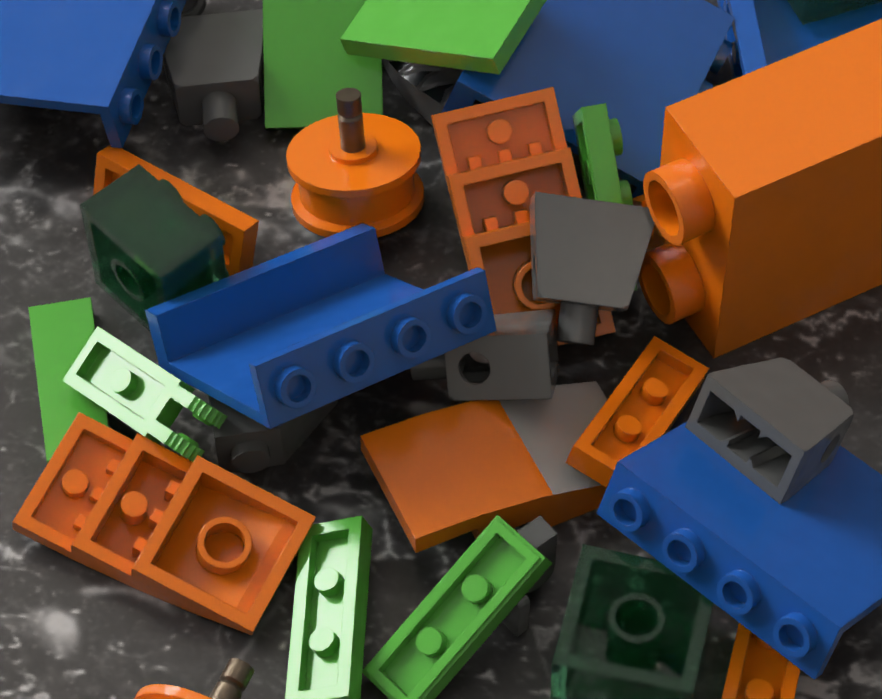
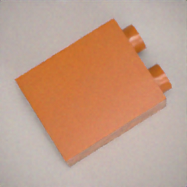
M882 18L665 107L660 167L647 172L643 180L645 200L655 225L652 249L645 254L638 279L642 292L655 315L662 322L669 325L685 318L713 358H717L882 284Z

